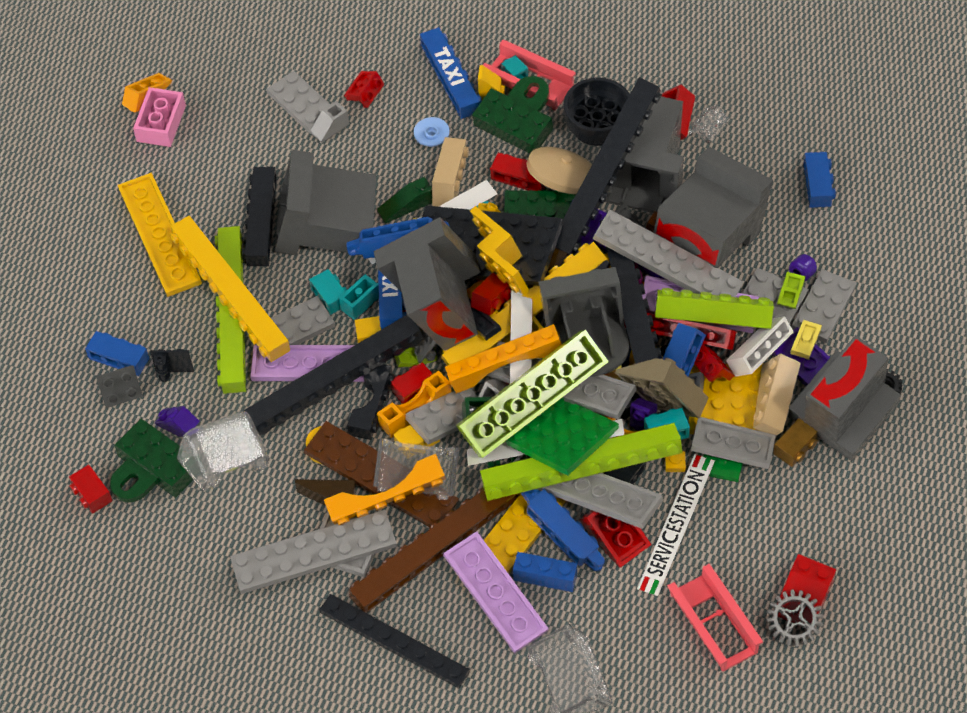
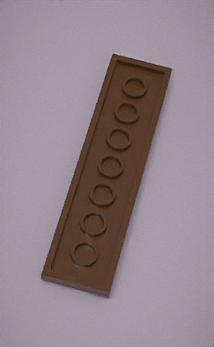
M325 421L304 449V454L348 480H355V484L374 495L395 487L411 472L410 469L328 421ZM429 486L424 488L425 491L420 494L413 495L412 493L405 496L406 499L397 503L392 501L389 503L430 528L433 523L442 521L446 514L456 507L459 498L439 486Z

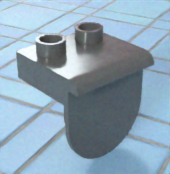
M616 268L594 269L586 273L565 277L558 276L550 280L539 281L545 327L554 324L562 344L580 330H586L609 361L589 377L604 375L618 368L628 356L629 340L624 326L620 281Z

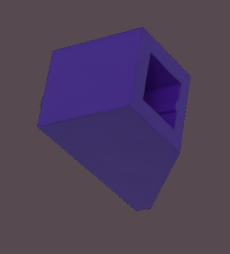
M642 398L632 402L630 406V426L637 431L644 430V418L651 414H657V404Z
M179 406L161 410L155 424L178 437L189 436L200 421L186 407Z

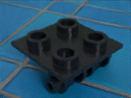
M150 350L160 381L167 382L170 379L171 372H194L189 350Z

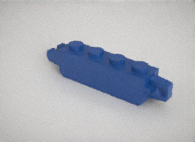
M423 217L363 229L359 233L358 239L347 242L349 256L363 255L364 259L375 258V250L432 222L433 219Z
M534 489L521 493L528 503L527 515L573 563H577V566H582L586 563L590 569L592 568L596 572L601 571L605 558L598 551L599 545L597 540L593 536H589L584 531L582 524L575 521L570 516L569 511L557 503L552 493H548L545 489L542 491Z

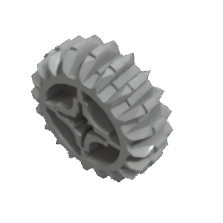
M791 590L790 597L787 596L786 592H783V597L785 598L783 600L776 596L775 598L779 603H770L775 610L767 611L768 614L773 615V617L767 618V622H774L773 625L769 626V630L776 628L777 631L774 632L773 636L777 637L781 634L779 642L782 643L787 638L788 646H791L792 640H795V645L798 647L799 640L801 639L804 645H806V637L813 641L815 638L811 633L819 634L820 631L815 627L823 626L822 622L817 621V619L823 618V614H816L817 611L822 609L821 606L814 608L813 605L817 603V600L813 599L809 602L808 600L811 595L808 593L803 598V591L801 590L798 596H795V591ZM788 602H801L795 610L782 607ZM806 606L811 610L813 616L812 624L808 623L802 616ZM800 610L799 619L801 622L792 623L791 627H789L791 624L789 614L798 613ZM778 612L783 614L788 620L784 631L780 628L777 621ZM796 626L808 629L800 635L789 634Z

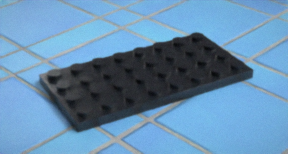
M426 205L421 218L430 217L434 221L440 217L443 221H447L449 227L475 253L481 273L470 279L485 280L492 273L485 267L486 262L479 256L480 251L477 247L485 238L478 232L479 227L472 221L473 216L470 209ZM482 211L507 231L515 241L522 256L512 266L519 271L526 285L539 286V281H544L554 253L564 223L562 218Z

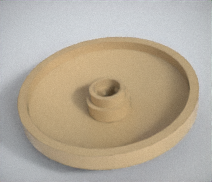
M557 147L537 148L530 153L527 161L528 171L537 181L553 190L568 194H577L592 166L584 157Z

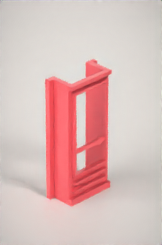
M503 39L499 44L500 55L492 65L484 63L483 66L501 77L502 85L513 89L520 79L500 70L499 67L506 59L516 55L528 67L529 71L538 74V77L542 76L552 81L548 86L550 96L545 105L552 107L556 111L569 89L574 85L576 72ZM531 87L526 96L532 98L539 87Z
M710 563L702 567V576L679 588L675 582L667 585L670 595L674 597L721 667L722 672L758 653L759 645L763 643V640ZM714 597L722 610H717L716 613L700 620L692 608ZM722 613L726 614L748 647L728 659L725 658L703 625V623L710 619L721 616Z

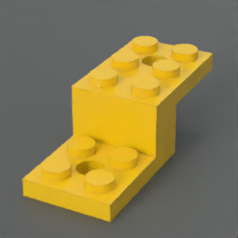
M473 207L470 210L473 216L472 221L479 227L478 232L485 238L477 245L480 251L479 256L486 262L485 267L491 273L495 271L497 277L503 283L508 282L509 287L515 293L519 292L526 296L530 291L519 271L512 266L522 256L515 241L507 231L479 208Z

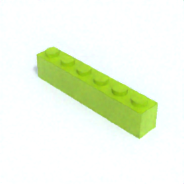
M662 288V290L657 289L655 317L771 329L774 305L773 301L764 297L751 299L749 296L742 295L738 298L731 297L729 294H720L718 296L712 295L710 292L698 294L690 290L678 292L673 291L671 288Z

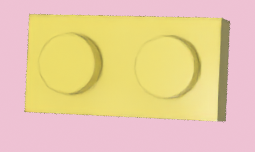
M803 320L792 346L791 354L809 360L822 325Z

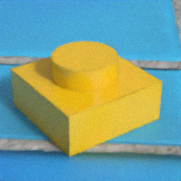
M685 451L665 457L666 472H685Z

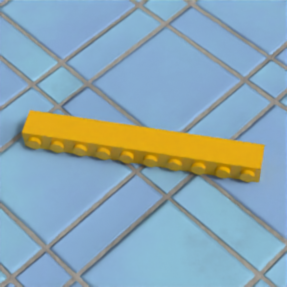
M190 215L171 225L172 234L170 236L173 242L180 245V250L184 256L188 255L193 268L199 269L201 278L209 282L212 292L219 295V300L223 306L227 305L232 318L238 319L241 329L249 333L248 336L251 342L259 346L261 355L264 358L267 357L270 362H273L290 352L288 339Z
M594 242L591 244L585 243L578 249L579 253L575 256L573 254L569 255L563 260V265L560 267L556 265L549 270V275L545 277L544 281L558 276L565 277L589 272L608 259ZM533 286L529 289L530 292L524 296L532 299V317L543 311L539 286ZM511 299L503 305V310L500 312L496 310L493 314L489 315L500 325L502 330L487 341L478 334L446 351L443 350L444 354H442L441 359L447 366L489 350L511 334Z

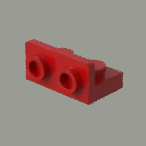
M361 71L344 94V97L348 101H360L364 108H368L384 86V82L377 71Z
M702 344L694 364L711 383L717 377L720 379L724 377L730 381L735 376L715 351Z

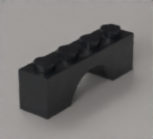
M384 364L364 375L365 387L374 395L367 405L352 410L347 424L348 433L351 436L372 440L373 434L377 433L379 426L377 413L384 408V401H388L390 393L388 389L391 381L395 378V374L392 373V366Z

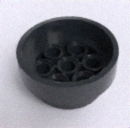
M595 77L582 80L573 85L565 95V124L583 143L592 146H602L630 94L623 85L608 78Z

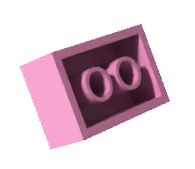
M148 88L133 127L137 142L171 147L186 107L183 92Z

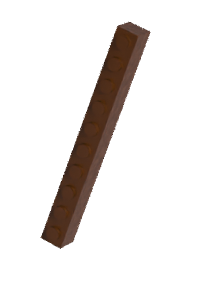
M482 487L473 498L464 500L461 507L457 510H451L442 521L433 523L429 528L430 530L426 533H420L411 544L402 546L395 556L386 558L380 567L370 570L364 579L355 581L349 589L350 598L360 610L368 613L443 557L446 551L475 533L511 506L521 493L487 501L484 488Z

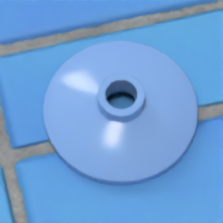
M436 117L422 119L414 128L416 141L428 147L441 145L444 142V138L449 137L450 133L448 124Z

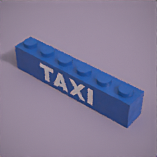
M439 27L421 33V47L460 118L464 119L472 116L482 102L479 94L476 95L474 84L469 82L466 70L461 68V61L459 57H455L453 46L448 44L446 34L442 33Z
M378 270L379 320L382 330L406 316L407 312H403L406 308L402 292Z

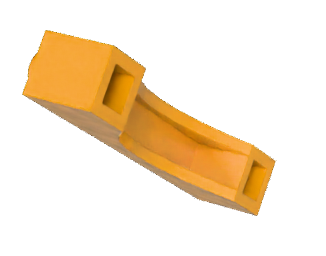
M553 324L445 366L449 381L457 394L475 387L486 375L504 365L525 359L545 358L562 345V342Z
M434 454L417 461L412 471L403 481L385 492L366 496L341 492L324 499V502L334 525H342L350 522L349 519L353 517L361 518L368 515L370 510H381L387 507V503L392 501L395 503L406 499L405 496L409 494H420L425 491L424 488L437 487L443 484V480H446L437 455Z

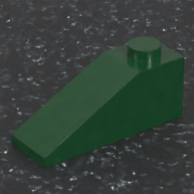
M425 176L408 183L378 207L377 212L386 224L432 204V187Z

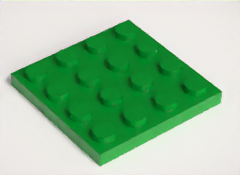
M561 398L506 441L508 446L568 476L617 431L619 424L583 406L566 402Z

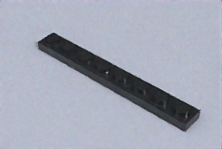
M331 593L319 609L320 613L458 689H460L470 673L469 668Z

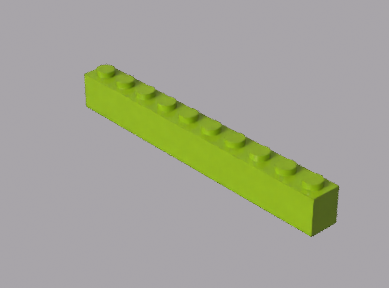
M240 226L218 228V235H215V246H218L217 251L243 282L242 234ZM216 296V306L219 307V312H216L217 323H220V327L216 328L217 339H220V343H217V354H220V359H217L218 371H221V375H217L218 387H222L223 394L246 392L245 332L239 326L238 319L232 318L227 305L223 306L219 296Z
M675 423L608 439L568 476L533 458L480 470L482 484L487 501L680 454L682 453L681 438Z

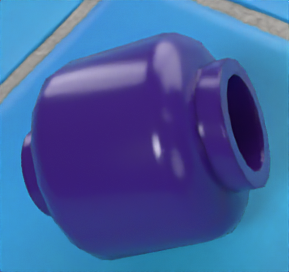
M806 254L797 256L789 265V272L805 276V281L809 280L817 271L815 260Z

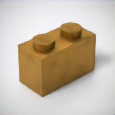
M798 418L775 443L773 454L793 467L797 462L800 463L804 459L809 449L812 450L816 446L818 431Z

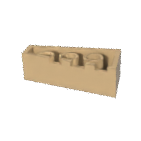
M444 138L432 181V206L439 207L458 196L460 181L463 178V169H465L466 158L469 155L466 139Z
M780 353L762 365L756 410L753 417L754 429L774 435L783 432L800 362Z

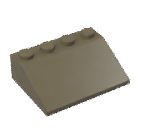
M658 358L619 368L615 372L624 382L635 385L636 393L642 399L657 404V410L668 411L670 409L682 408L686 416L700 418L709 398L703 392V389L696 386L694 380L687 377L685 371L675 365L676 362L669 358L664 360Z

